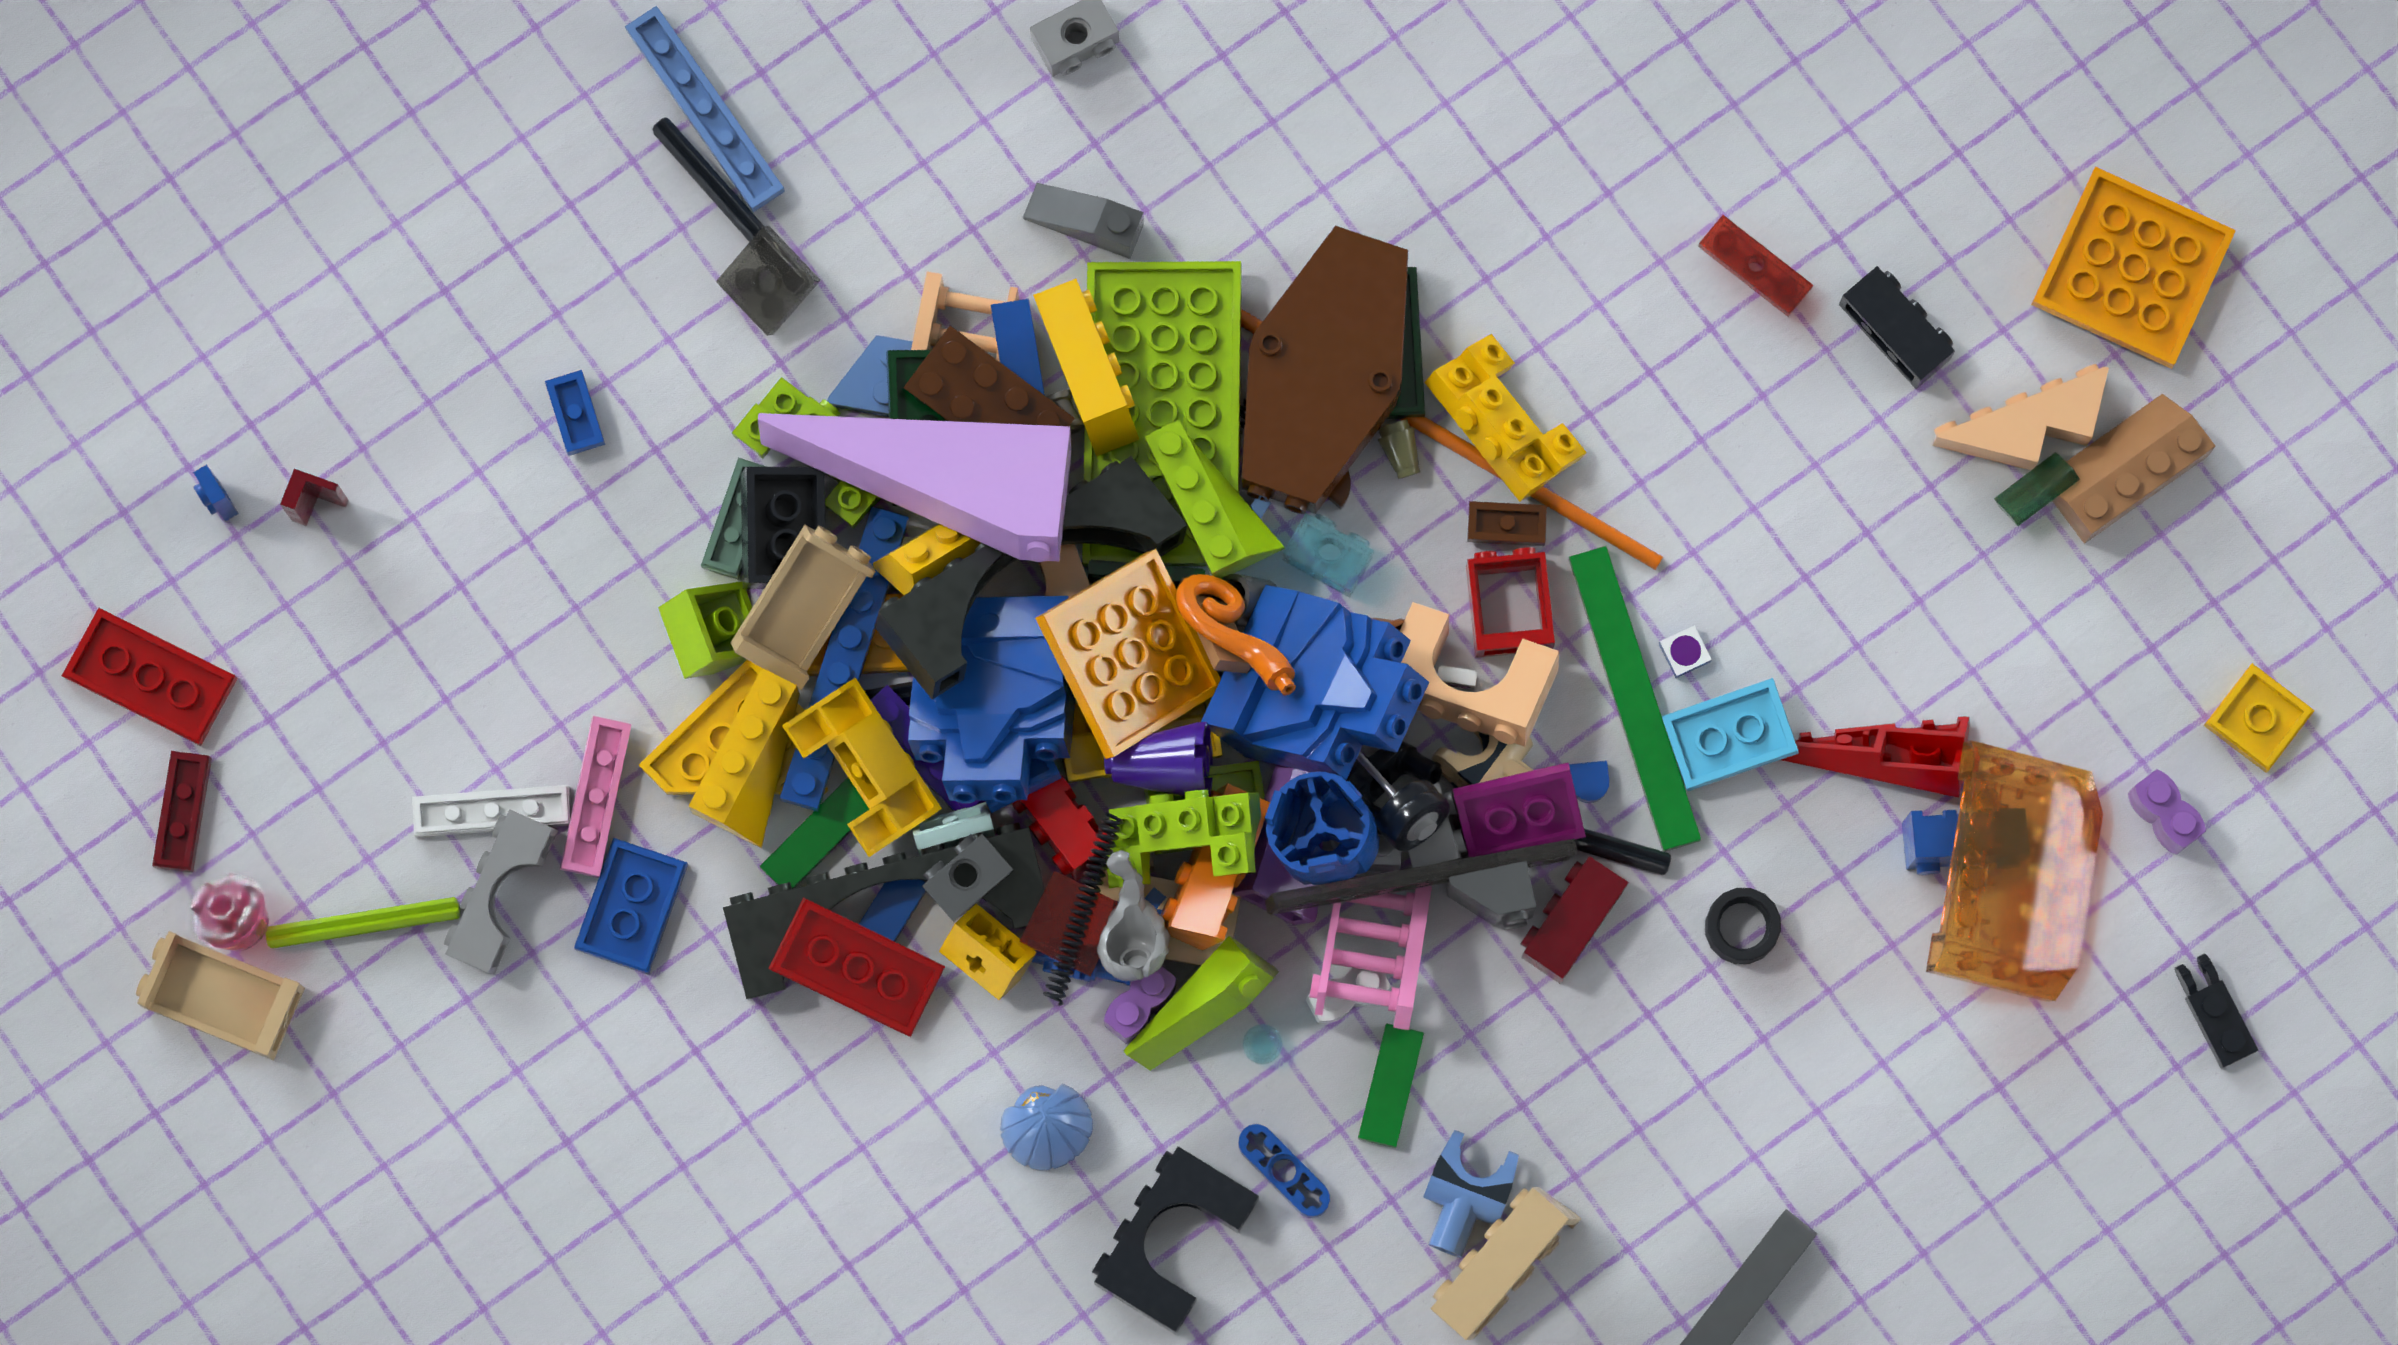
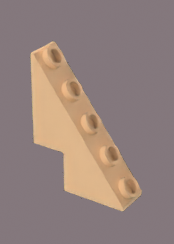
M2097 364L2087 366L2075 373L2077 378L2064 383L2062 378L2052 380L2040 387L2042 392L2029 397L2026 392L2017 394L2005 401V407L1992 411L1991 407H1985L1972 413L1969 416L1971 420L1957 425L1955 421L1945 423L1934 429L1936 438L1933 446L2033 471L2039 461L2044 436L2084 446L2088 445L2093 437L2109 368H2098Z

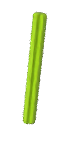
M450 897L268 926L265 936L267 945L270 948H279L455 920L460 918L461 912L458 899Z

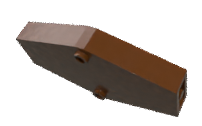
M1335 225L1255 331L1249 347L1242 466V489L1247 490V495L1258 499L1261 496L1260 500L1268 502L1270 498L1284 503V507L1294 513L1306 514V511L1316 514L1396 407L1401 394L1408 270L1407 249Z

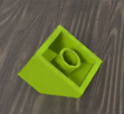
M743 581L686 589L658 607L684 679L712 675L742 664L747 660L735 653L731 645L732 639L752 609L746 589H743Z

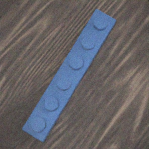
M657 6L653 7L626 25L625 29L752 212L754 213L784 193V187L659 8Z

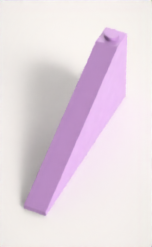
M758 414L760 441L766 447L1019 560H1032L1035 562H1059L1072 453L1070 426Z

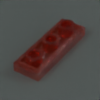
M1724 215L1719 218L1698 245L1701 250L1787 317L1792 314L1813 288L1812 283ZM1758 263L1762 270L1752 271L1749 268V264Z

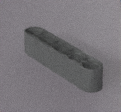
M1785 1209L1680 1345H1732L1818 1233Z

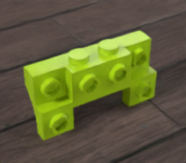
M781 377L760 404L755 403L733 430L732 435L764 459L771 448L761 444L758 425L759 413L837 417L841 413L824 399L818 403L811 396L808 398ZM829 475L838 484L825 499V507L837 514L854 529L871 510V507H874L882 498Z
M1195 790L1184 792V800L1174 801L1173 794L1150 796V804L1109 809L1110 814L1117 816L1124 822L1122 825H1117L1121 829V832L1115 833L1119 839L1112 840L1115 842L1116 847L1110 849L1113 852L1122 850L1129 853L1131 864L1142 876V883L1144 885L1151 884L1150 852L1210 846L1213 876L1256 872L1255 838L1261 818L1259 792L1209 797L1208 790ZM1108 869L1109 888L1123 887L1124 880L1122 877Z

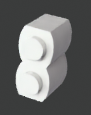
M1352 968L1344 978L1329 979V981L1389 990L1391 987L1385 973ZM1310 993L1306 998L1318 1024L1333 1023L1346 1016L1353 1007L1370 1005L1369 1003L1326 996L1323 1015L1321 1016L1315 1015L1317 999L1310 998Z

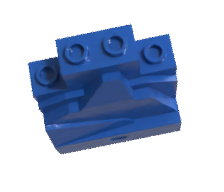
M1265 585L1243 633L1271 644L1286 657L1295 671V677L1292 681L1296 688L1294 692L1286 696L1280 690H1270L1252 667L1248 673L1224 671L1201 722H1208L1207 726H1210V730L1245 758L1308 772H1329L1342 776L1345 780H1347L1363 745L1398 752L1429 685V681L1412 667L1401 663L1411 640L1389 622L1374 620L1363 614L1352 613L1338 602L1296 590Z
M1069 596L977 597L968 612L961 635V655L967 661L964 680L932 700L913 677L909 709L910 726L908 742L915 760H922L928 763L944 760L942 782L949 801L972 803L976 800H995L1001 803H1009L1014 800H1027L1031 759L1054 761L1057 758H1070L1076 699L1035 619L1037 616L1068 599Z

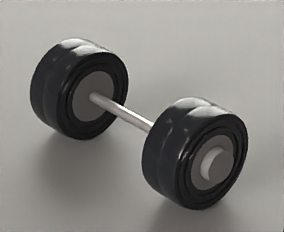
M1359 752L1357 760L1391 797L1377 816L1376 826L1379 832L1398 851H1408L1425 842L1440 828L1447 818L1450 810L1447 799L1426 779L1414 781L1397 792L1369 760Z

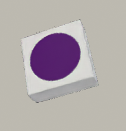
M1442 665L1438 667L1437 675L1450 687L1474 690L1476 685V670Z

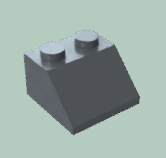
M1527 861L1451 876L1448 878L1446 885L1447 897L1493 926L1503 924L1504 930L1526 926L1527 920L1533 918L1537 907Z

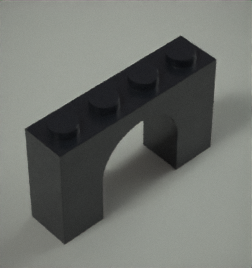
M1179 1146L1173 1154L1169 1151L1165 1152L1155 1169L1160 1174L1152 1188L1147 1184L1144 1186L1134 1203L1139 1210L1132 1221L1126 1218L1123 1220L1113 1239L1118 1241V1244L1111 1255L1105 1252L1102 1254L1092 1273L1097 1275L1094 1281L1097 1287L1175 1335L1195 1305L1197 1298L1160 1276L1151 1267L1144 1251V1241L1148 1228L1160 1214L1169 1209L1191 1207L1206 1213L1239 1233L1259 1200V1195Z

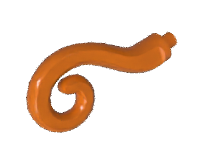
M1197 574L1185 578L1176 591V605L1183 619L1203 637L1247 662L1270 690H1280L1285 696L1294 692L1296 685L1292 680L1295 677V671L1278 649L1261 639L1233 630L1219 623H1233L1241 617L1245 610V601L1241 593L1227 581L1211 575ZM1201 594L1214 595L1222 599L1227 605H1222L1213 598L1208 597L1200 606L1196 596Z

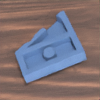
M876 335L829 395L827 401L835 408L889 417L886 352L888 350H911L913 341Z

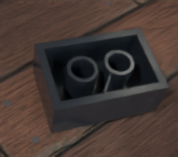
M746 467L741 473L743 589H765L804 525L814 530L818 526L825 528L824 472L813 467Z

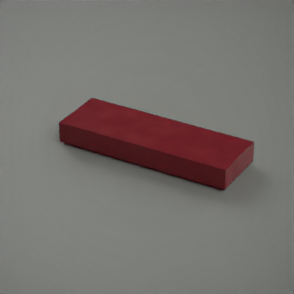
M171 751L152 863L154 868L192 873L194 871L212 758L208 755Z

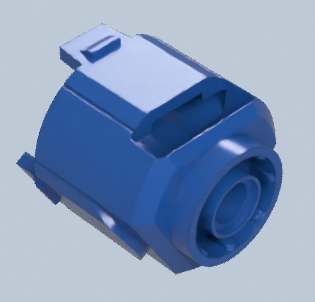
M1310 772L1291 779L1279 791H1274L1265 815L1267 823L1266 834L1273 852L1288 873L1304 885L1332 884L1353 878L1356 874L1366 873L1377 856L1380 838L1377 834L1375 818L1361 799L1362 794L1350 781H1346L1342 776L1329 772ZM1333 840L1340 842L1338 847L1332 851H1324L1319 846L1322 841Z

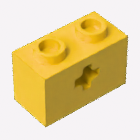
M977 903L954 924L939 950L942 955L998 1000L1004 997L1021 980L1037 953Z

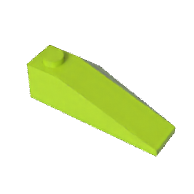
M1228 936L1123 1050L1124 1053L1151 1071L1248 1007L1279 971L1234 938Z

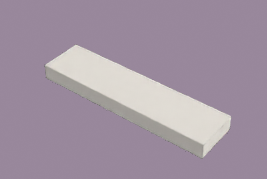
M569 785L412 797L415 837L493 832L501 815L507 816L509 810L549 827L569 826L571 818Z

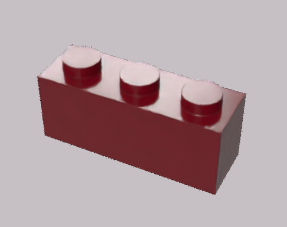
M1591 856L1588 857L1584 864L1576 861L1564 879L1570 885L1562 897L1557 893L1552 896L1542 911L1548 917L1540 929L1533 925L1520 943V945L1526 948L1521 958L1559 984L1562 983L1629 883Z

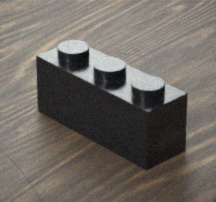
M1876 266L1843 294L1839 306L1911 385L1917 389L1951 360L1955 352L1951 347L1953 346V341L1943 329L1939 327L1935 329L1927 321L1926 311L1916 300L1912 299L1909 301L1900 291L1901 285L1892 273L1889 271L1883 272Z

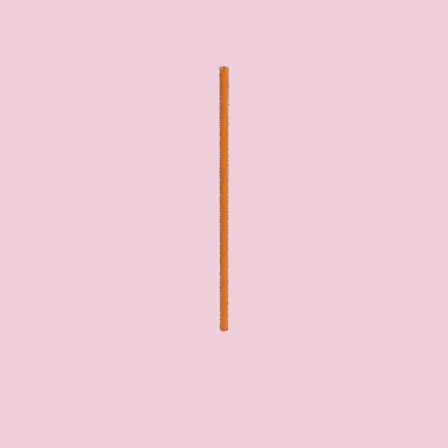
M1241 309V327L1254 334L1263 321ZM1426 417L1399 419L1401 421L1407 419L1409 426L1414 427L1426 436L1501 479L1478 449L1459 436ZM1544 486L1530 495L1533 499L1547 505L1550 509L1654 570L1657 569L1663 559V556Z

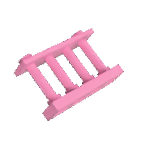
M1417 878L1415 893L1407 892L1406 896L1345 886V880L1328 884L1326 902L1333 903L1325 955L1321 975L1313 974L1309 996L1310 998L1317 999L1315 1015H1323L1325 997L1328 996L1387 1006L1388 1011L1396 1012L1393 1028L1409 1030L1433 880ZM1346 901L1404 911L1403 915L1411 916L1410 924L1402 923L1401 927L1339 917L1341 902ZM1336 932L1399 943L1398 947L1406 948L1405 956L1397 955L1396 959L1334 949ZM1333 964L1393 974V979L1401 980L1400 988L1392 987L1391 991L1329 981L1330 967Z

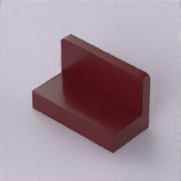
M294 469L280 505L293 522L307 526L318 498L342 507H346L349 500L338 484Z

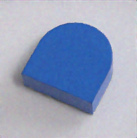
M1607 761L1569 764L1577 799L1584 803H1594L1601 800L1609 788Z

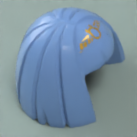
M1063 1083L1056 1090L1044 1085L1030 1087L1019 1096L1014 1106L1004 1110L1000 1126L1002 1131L1001 1138L1008 1153H1011V1156L1024 1166L1029 1165L1031 1169L1050 1170L1052 1167L1056 1169L1066 1165L1069 1161H1073L1086 1148L1093 1130L1092 1114L1083 1097H1080L1079 1093L1072 1087Z

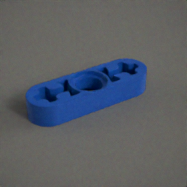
M1252 1124L1244 1128L1239 1136L1238 1146L1241 1154L1301 1215L1308 1218H1316L1325 1213L1330 1202V1194L1325 1185L1267 1127L1260 1124ZM1249 1134L1255 1137L1263 1134L1266 1137L1263 1145L1270 1153L1275 1146L1281 1151L1271 1157L1265 1168L1259 1163L1265 1159V1156L1258 1149L1252 1152L1247 1150L1249 1140L1246 1137ZM1280 1160H1288L1295 1166L1296 1174L1288 1182H1280L1273 1176L1272 1168ZM1303 1174L1309 1179L1303 1183V1186L1310 1193L1318 1190L1322 1194L1319 1197V1202L1322 1205L1318 1209L1313 1205L1306 1209L1302 1205L1305 1197L1298 1189L1294 1196L1287 1191L1297 1185Z

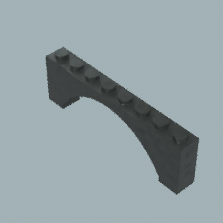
M1130 456L1121 463L1118 461L1110 463L1101 471L1098 477L1090 482L1083 480L1070 490L1069 495L1066 497L1061 545L1101 544L1124 548L1141 554L1157 549L1160 557L1183 543L1187 524L1132 456ZM981 543L973 554L965 559L959 557L952 560L946 565L942 573L932 579L930 577L921 579L913 586L911 592L901 598L893 597L880 607L876 630L932 700L964 680L967 661L961 655V635L968 612L984 586L998 572L1018 560L1017 558Z
M1018 822L996 828L998 835L986 839L1014 871L982 899L1008 916L1013 922L1014 930L1052 920L1029 827L1021 829ZM981 832L973 834L974 838L977 839ZM966 837L959 838V843L962 842ZM941 843L920 849L921 856L909 859L906 858L905 852L882 858L884 865L868 869L867 862L845 867L846 875L830 879L829 872L807 877V885L792 889L791 882L769 887L768 896L754 899L753 893L750 892L729 898L731 905L723 907L746 999L786 990L785 977L770 970L769 966L803 897L831 910L844 899L861 890L881 883L897 880H927L923 875L936 863L942 860L947 865L958 855L953 850L955 847L945 849L944 844ZM968 864L960 865L954 872L955 882L963 887L971 886L977 879L976 869Z

